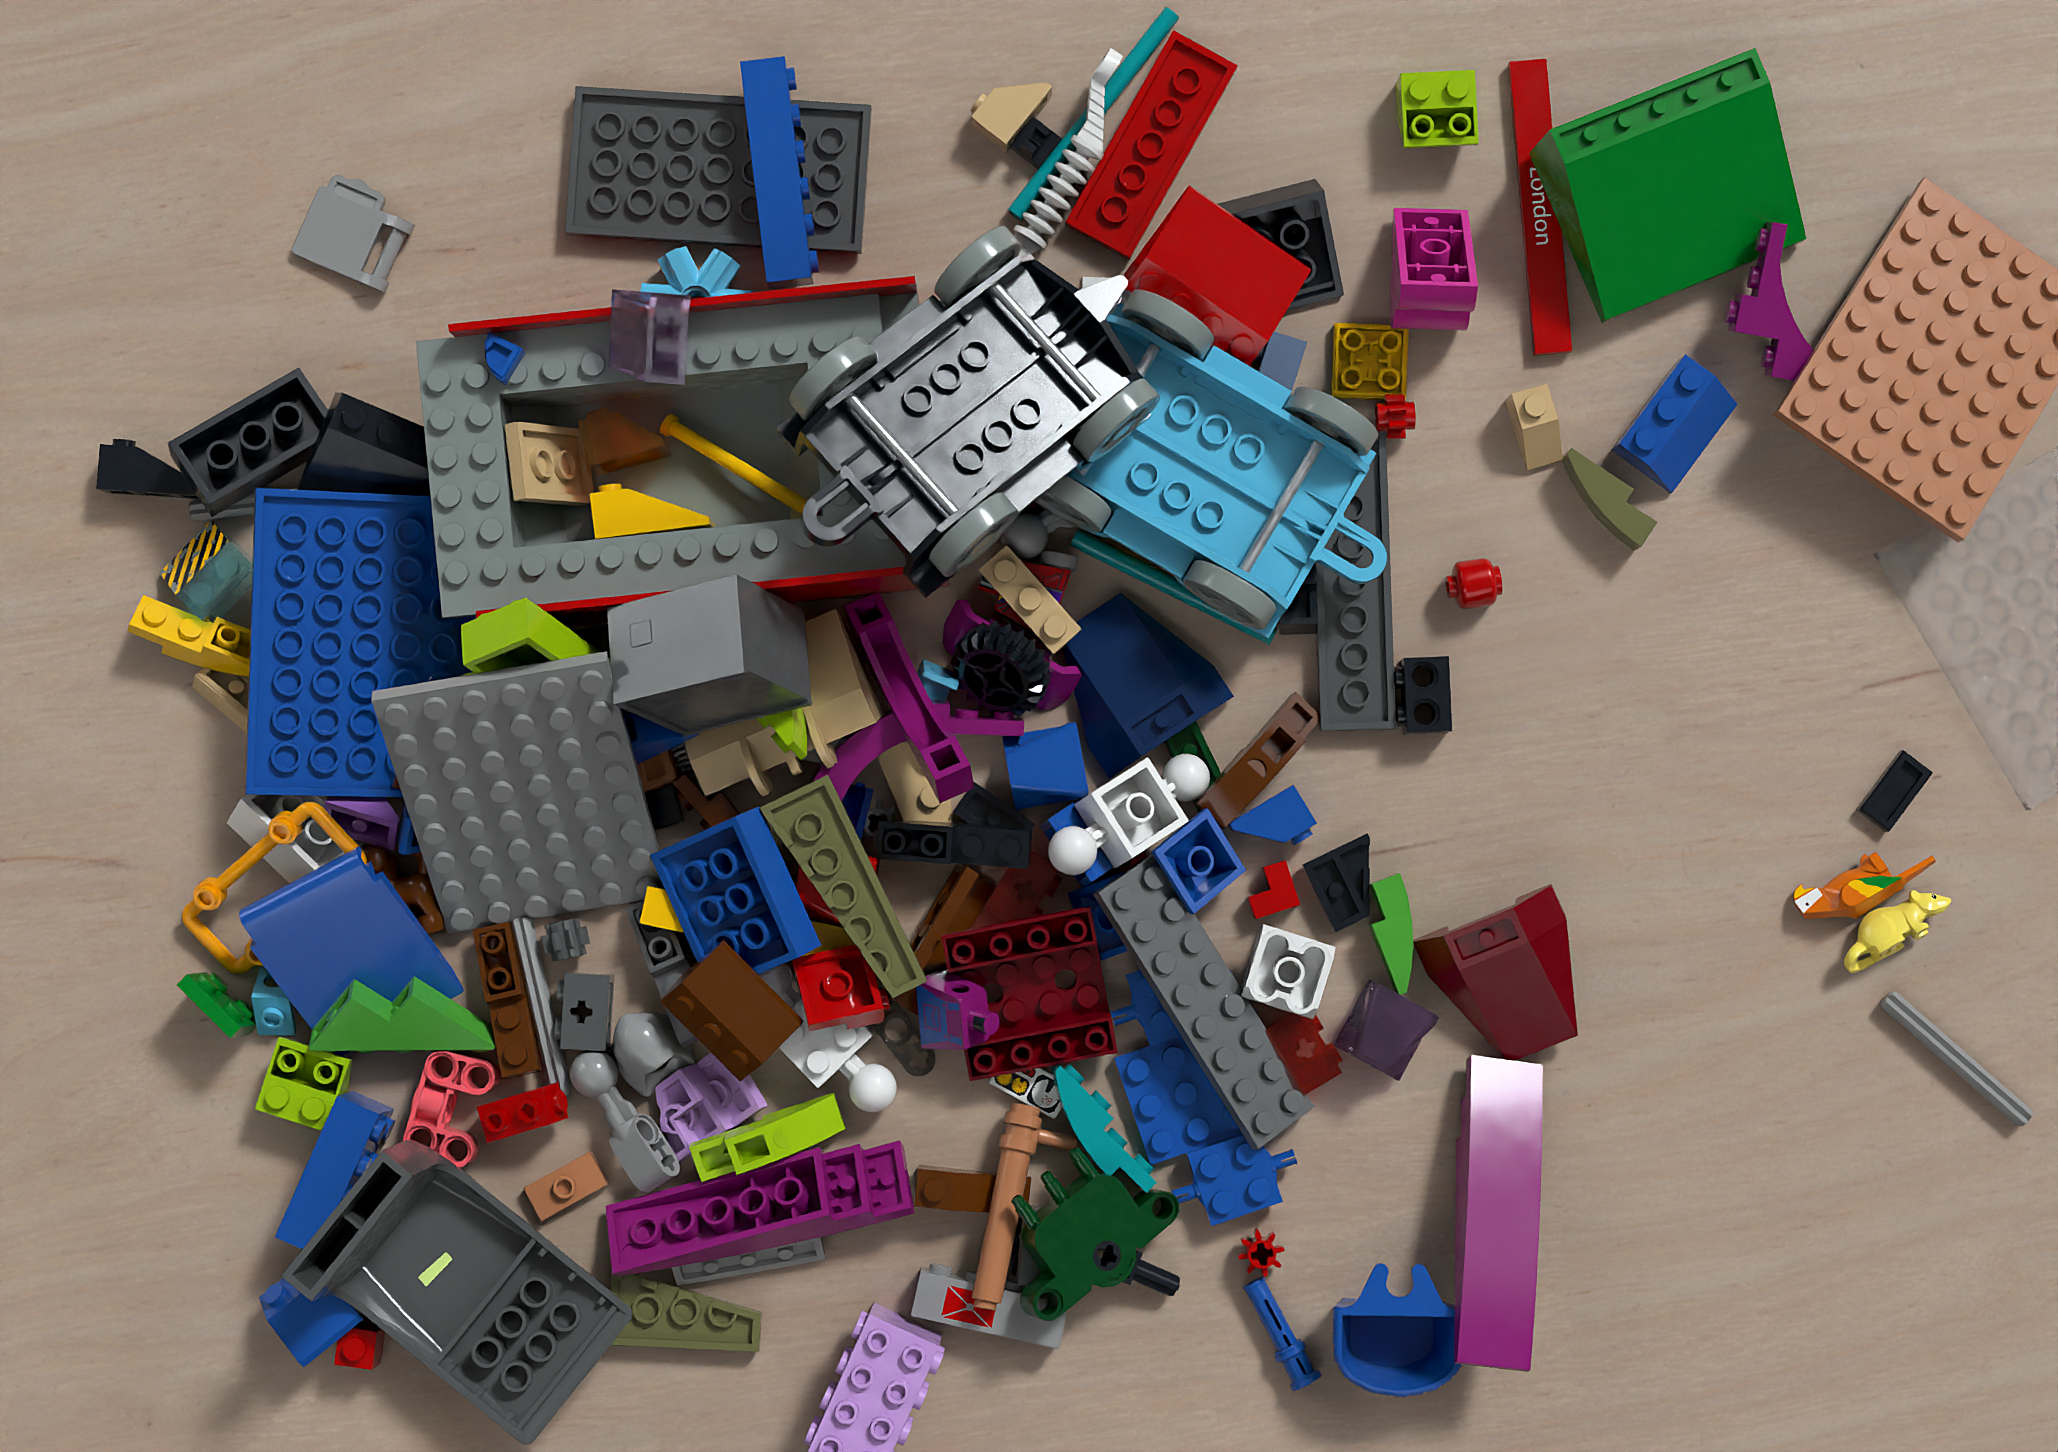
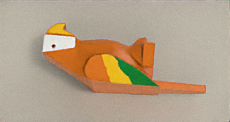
M1877 852L1869 856L1864 854L1860 858L1858 868L1837 875L1822 888L1812 887L1804 889L1802 884L1799 885L1794 891L1795 906L1804 919L1828 917L1857 919L1903 889V885L1936 863L1933 856H1930L1893 877Z

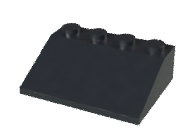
M1316 179L1218 203L1219 206L1311 269L1288 310L1344 296L1325 193Z
M337 392L330 404L296 490L431 496L424 426L343 392Z

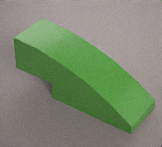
M1395 873L1369 884L1382 919L1368 925L1394 992L1397 995L1407 993L1412 969L1413 927L1406 889L1401 874Z

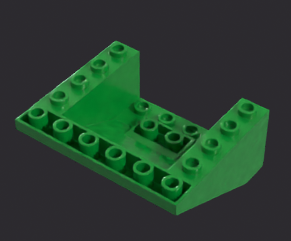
M1756 48L1552 128L1529 153L1601 323L1758 260L1759 251H1755L1756 236L1760 228L1764 229L1766 222L1788 224L1783 250L1807 239L1771 83Z

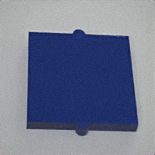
M857 782L856 785H850L842 799V803L861 841L874 789L866 788L864 783Z

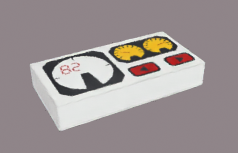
M1042 1068L995 1076L989 1082L991 1085L1022 1102L1040 1108L1042 1113L1053 1119L1056 1118L1061 1109L1053 1074Z

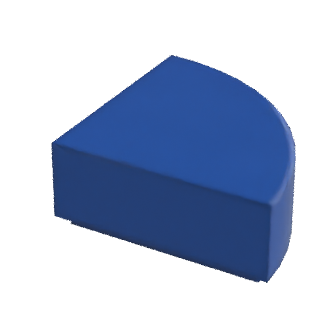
M489 331L484 345L486 362L493 376L506 386L525 352L523 348Z

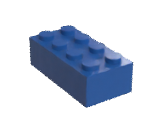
M355 1091L337 1096L275 1238L300 1249L306 1246L379 1155L375 1152L381 1139L384 1141L388 1139L395 1124V1120L391 1119L394 1111L393 1108Z

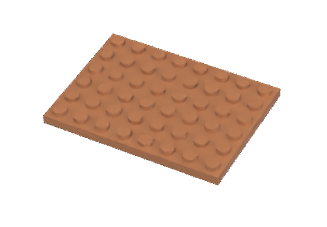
M1923 178L1905 203L1773 416L1957 543L1965 540L2058 386V269L1927 178Z

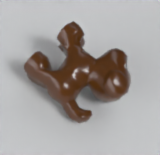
M380 845L363 849L367 863L372 862L375 874L384 873L409 909L418 907L421 910L417 920L427 934L442 930L445 923L422 853H412L419 862L418 871L407 876H398V859L392 850Z

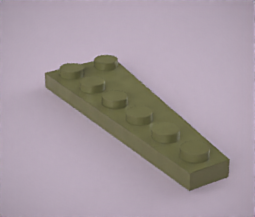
M826 775L760 807L766 819L785 846L790 850L806 876L816 887L825 903L842 924L844 930L854 944H856L892 998L927 982L928 980L830 776Z

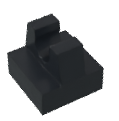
M1033 116L1010 144V148L1035 168L1039 169L1062 138Z

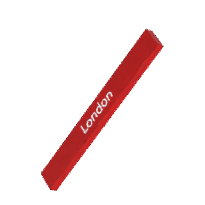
M1547 59L1510 61L1508 63L1533 356L1571 353L1572 341L1562 230L1529 155L1544 135L1553 128Z

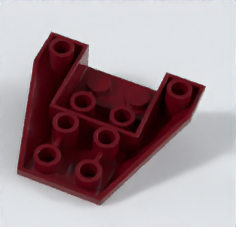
M1552 884L1517 897L1514 905L1449 931L1446 926L1413 940L1414 947L1428 977L1505 1060L1515 1061L1578 1036L1567 917Z

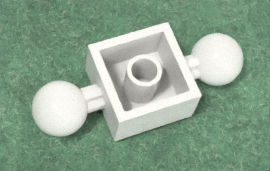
M1180 754L1167 762L1161 778L1147 757L1074 804L1088 827L1086 829L1077 826L1065 827L1057 831L1051 838L1048 854L1052 865L1058 871L1067 875L1084 873L1094 864L1097 848L1100 846L1114 868L1132 859L1189 821L1176 800L1182 802L1194 801L1205 793L1210 782L1207 765L1195 755Z
M784 963L758 974L804 1020L801 1026L779 1047L817 1088L839 1069L850 1080L849 1095L852 1102L859 1109L866 1112H879L886 1109L893 1102L897 1092L896 1080L893 1074L881 1065H866L855 1054L875 1033L868 1026L847 1030L846 1024L809 1032L801 997L791 987L792 973L789 966Z

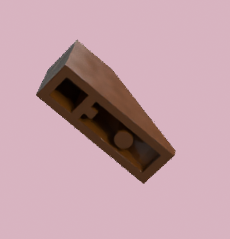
M919 1165L914 1207L989 1213L997 1173ZM1027 1176L1023 1194L1024 1200L1028 1203L1031 1186L1030 1176Z

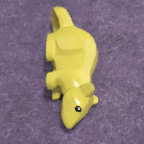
M1912 890L1908 894L1909 899L1897 906L1878 908L1869 912L1859 925L1857 942L1847 952L1844 966L1850 973H1857L1903 949L1904 944L1902 942L1909 935L1914 940L1925 937L1929 933L1927 931L1929 926L1927 923L1922 922L1928 917L1944 912L1949 907L1951 899L1933 893H1918ZM1867 953L1871 954V956L1857 961L1859 956Z

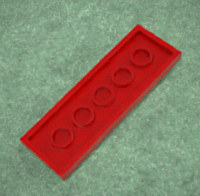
M1173 30L1105 150L1103 158L1099 161L1065 221V225L1130 261L1235 74L1238 65Z

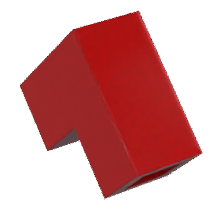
M1286 860L1262 867L1269 890L1247 897L1254 919L1300 905Z

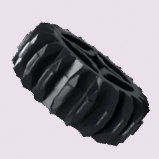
M994 621L989 626L982 622L976 628L972 627L956 644L950 664L954 667L951 676L959 680L957 689L966 690L967 692L966 700L974 699L978 702V709L985 706L989 708L991 715H993L994 711L998 710L1002 714L1012 712L1019 717L1025 711L1030 712L1031 709L1035 708L1039 700H1042L1046 694V689L1052 676L1048 672L1050 662L1043 659L1045 650L1035 648L1036 639L1028 640L1024 637V629L1017 633L1013 631L1010 623L1002 628L997 621Z

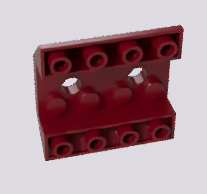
M1090 906L941 934L948 973L951 972L981 987H985L988 984H996L1002 989V996L999 1000L995 1002L987 1001L988 1011L994 1012L999 1016L998 1030L993 1035H990L988 1040L964 1050L970 1081L1118 1053ZM1070 970L1076 975V980L1071 987L1062 988L1055 983L1054 979L1059 971Z

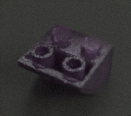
M612 289L608 367L644 382L685 385L691 296Z

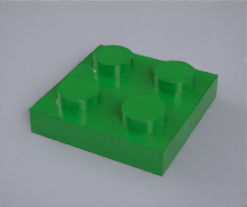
M207 972L186 974L177 984L229 1038L249 1035L256 1028L253 1009L241 999L235 1001L226 992L229 986L217 974L213 972L210 975Z

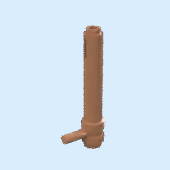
M1011 1103L1010 1111L1005 1112L1003 1123L1007 1125L1005 1134L1000 1136L998 1147L1002 1150L971 1297L975 1299L974 1307L996 1311L997 1304L1002 1303L1019 1218L1011 1200L1018 1194L1023 1197L1030 1159L1036 1153L1037 1144L1068 1151L1076 1147V1137L1041 1129L1042 1119L1039 1118L1040 1108Z

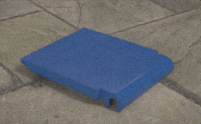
M361 847L354 848L239 911L240 921L253 939L250 949L311 1029L354 979L390 1002H393L414 976L450 999L464 992L453 968L384 873L375 874L372 862L364 864L361 858ZM335 1051L333 1054L343 1056L351 1051Z

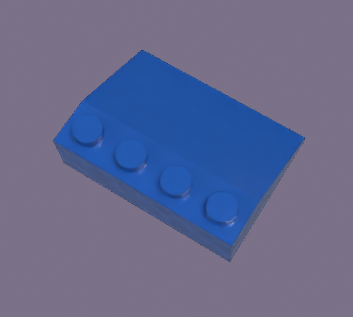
M760 806L650 855L697 962L724 940L757 974H760L821 946Z

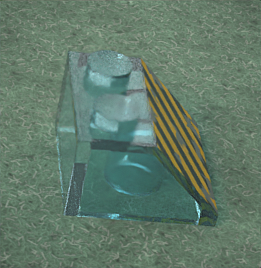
M210 520L159 573L174 594L204 622L214 623L216 617L221 618L252 586L253 559L217 523Z

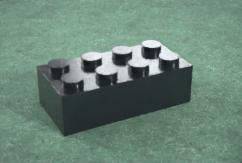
M298 367L168 442L170 456L210 516L213 517L253 494L255 488H263L306 463L328 409Z

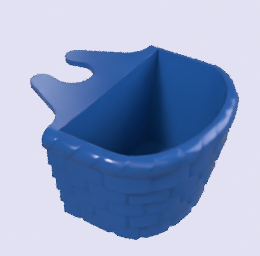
M1378 1263L1374 1266L1359 1298H1342L1333 1307L1334 1360L1337 1362L1345 1378L1371 1393L1393 1397H1407L1437 1390L1440 1386L1450 1381L1462 1367V1364H1454L1455 1305L1440 1299L1426 1267L1422 1264H1416L1411 1269L1413 1288L1410 1293L1402 1297L1392 1295L1386 1286L1389 1273L1388 1267L1383 1263Z

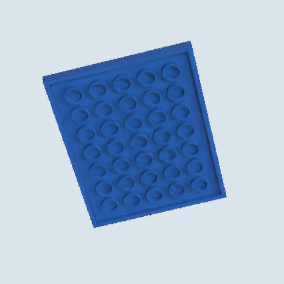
M255 488L245 794L403 797L401 789L392 787L395 771L372 704V691L459 677L473 672L463 665L461 625L476 619V616L442 618L431 496Z

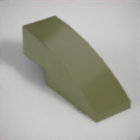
M1572 448L1564 454L1562 462L1583 502L1616 538L1634 551L1642 547L1657 521L1626 502L1634 488Z

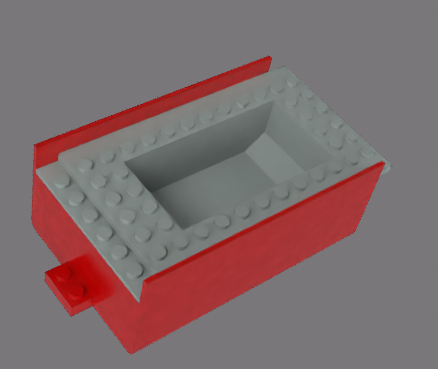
M915 276L448 324V328L454 337L416 341L442 618L449 619L476 616L477 618L482 614L490 613L509 605L515 600L526 597L565 626L608 622V607L735 574L789 603L871 595L878 591L880 594L917 590L902 573L908 558L874 520L867 522L838 545L830 547L817 545L810 541L802 530V514L672 435L666 437L660 433L662 422L672 413L679 418V423L809 500L835 477L810 449L798 457L777 434L776 428L797 413L789 404L790 393L803 375L837 345L855 336L863 337L869 344L919 306L920 300ZM489 331L523 348L525 352L506 386L493 376L486 362L484 345ZM525 422L586 429L594 493L599 492V486L621 484L622 489L628 488L709 516L716 527L595 539L591 505L574 506L514 501L513 491L510 486L511 474L504 424ZM845 490L822 508L817 519L823 526L833 527L859 508L860 505ZM949 580L940 587H950Z

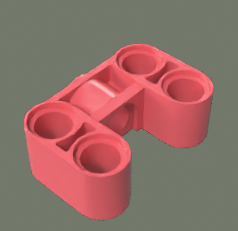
M440 1050L428 1056L420 1082L412 1099L410 1116L403 1141H415L417 1131L424 1129L428 1131L432 1138L429 1148L438 1152L459 1168L474 1161L479 1153L478 1140L467 1131L449 1127L459 1092L481 1095L492 1091L500 1081L499 1067L488 1059L457 1050ZM441 1056L449 1058L453 1064V1071L448 1077L440 1075L437 1071L436 1064ZM476 1067L486 1069L489 1074V1082L485 1087H479L473 1082L472 1073ZM454 1140H461L467 1145L468 1154L464 1160L458 1159L452 1154L451 1145Z

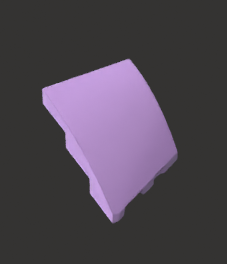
M712 1053L696 1064L680 1068L655 1087L657 1105L661 1111V1132H666L667 1142L676 1154L679 1164L692 1156L689 1149L690 1143L735 1129L768 1106L750 1074L740 1082Z

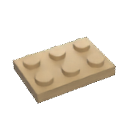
M525 422L504 424L511 474L510 486L513 491L514 501L574 506L591 505L589 493H594L586 429Z

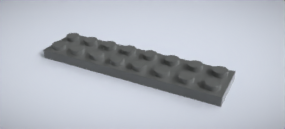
M1377 431L1378 437L1370 449L1376 455L1369 465V471L1344 512L1346 519L1371 533L1383 543L1387 553V562L1384 570L1373 581L1356 584L1316 563L1319 622L1317 628L1320 731L1396 729L1386 431ZM1336 530L1333 531L1324 546L1327 550L1358 568H1367L1372 563V555L1368 549Z
M1149 854L1093 894L1252 1149H1260L1315 1107L1249 1000L1241 997L1242 989L1195 914L1188 912L1152 854Z

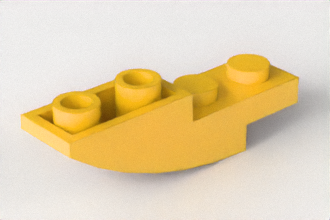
M142 596L128 625L127 632L162 645V654L219 672L249 677V629L220 617H216L214 623L148 596Z

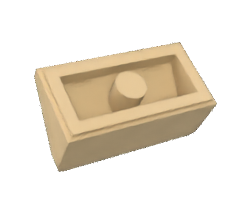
M203 667L194 676L193 689L247 733L249 677Z

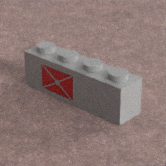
M930 1263L929 1268H921L911 1316L1059 1349L1067 1311L1053 1321H1045L1028 1315L1020 1305V1296L1026 1285H1018L1006 1279L1002 1303L997 1304L996 1311L974 1307L975 1299L971 1297L976 1272L967 1271L966 1276L952 1274V1267L937 1263ZM1046 1292L1038 1298L1037 1307L1039 1311L1047 1305L1048 1296Z

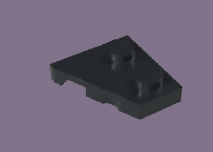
M1368 833L1302 864L1334 932L1340 931L1370 916V837Z

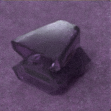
M1369 979L1333 1045L1400 1081L1422 1038L1436 1025L1439 1017L1389 988Z

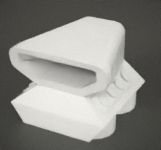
M1262 924L1257 932L1240 987L1242 989L1241 997L1314 1019L1331 969L1336 947Z

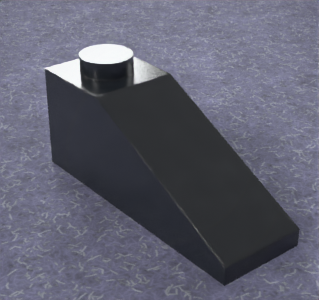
M113 439L112 445L100 444L96 489L110 494L199 499L181 471L149 452L136 447V441Z

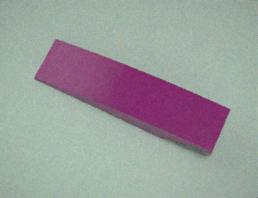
M1474 1055L1466 1059V1096L1461 1099V1136L1456 1140L1454 1364L1524 1372L1531 1370L1541 1202L1543 1064Z
M900 1140L866 1150L860 1144L823 1153L820 1147L789 1155L738 1175L734 1171L703 1182L698 1180L605 1206L612 1274L615 1277L770 1249L915 1214L905 1150Z

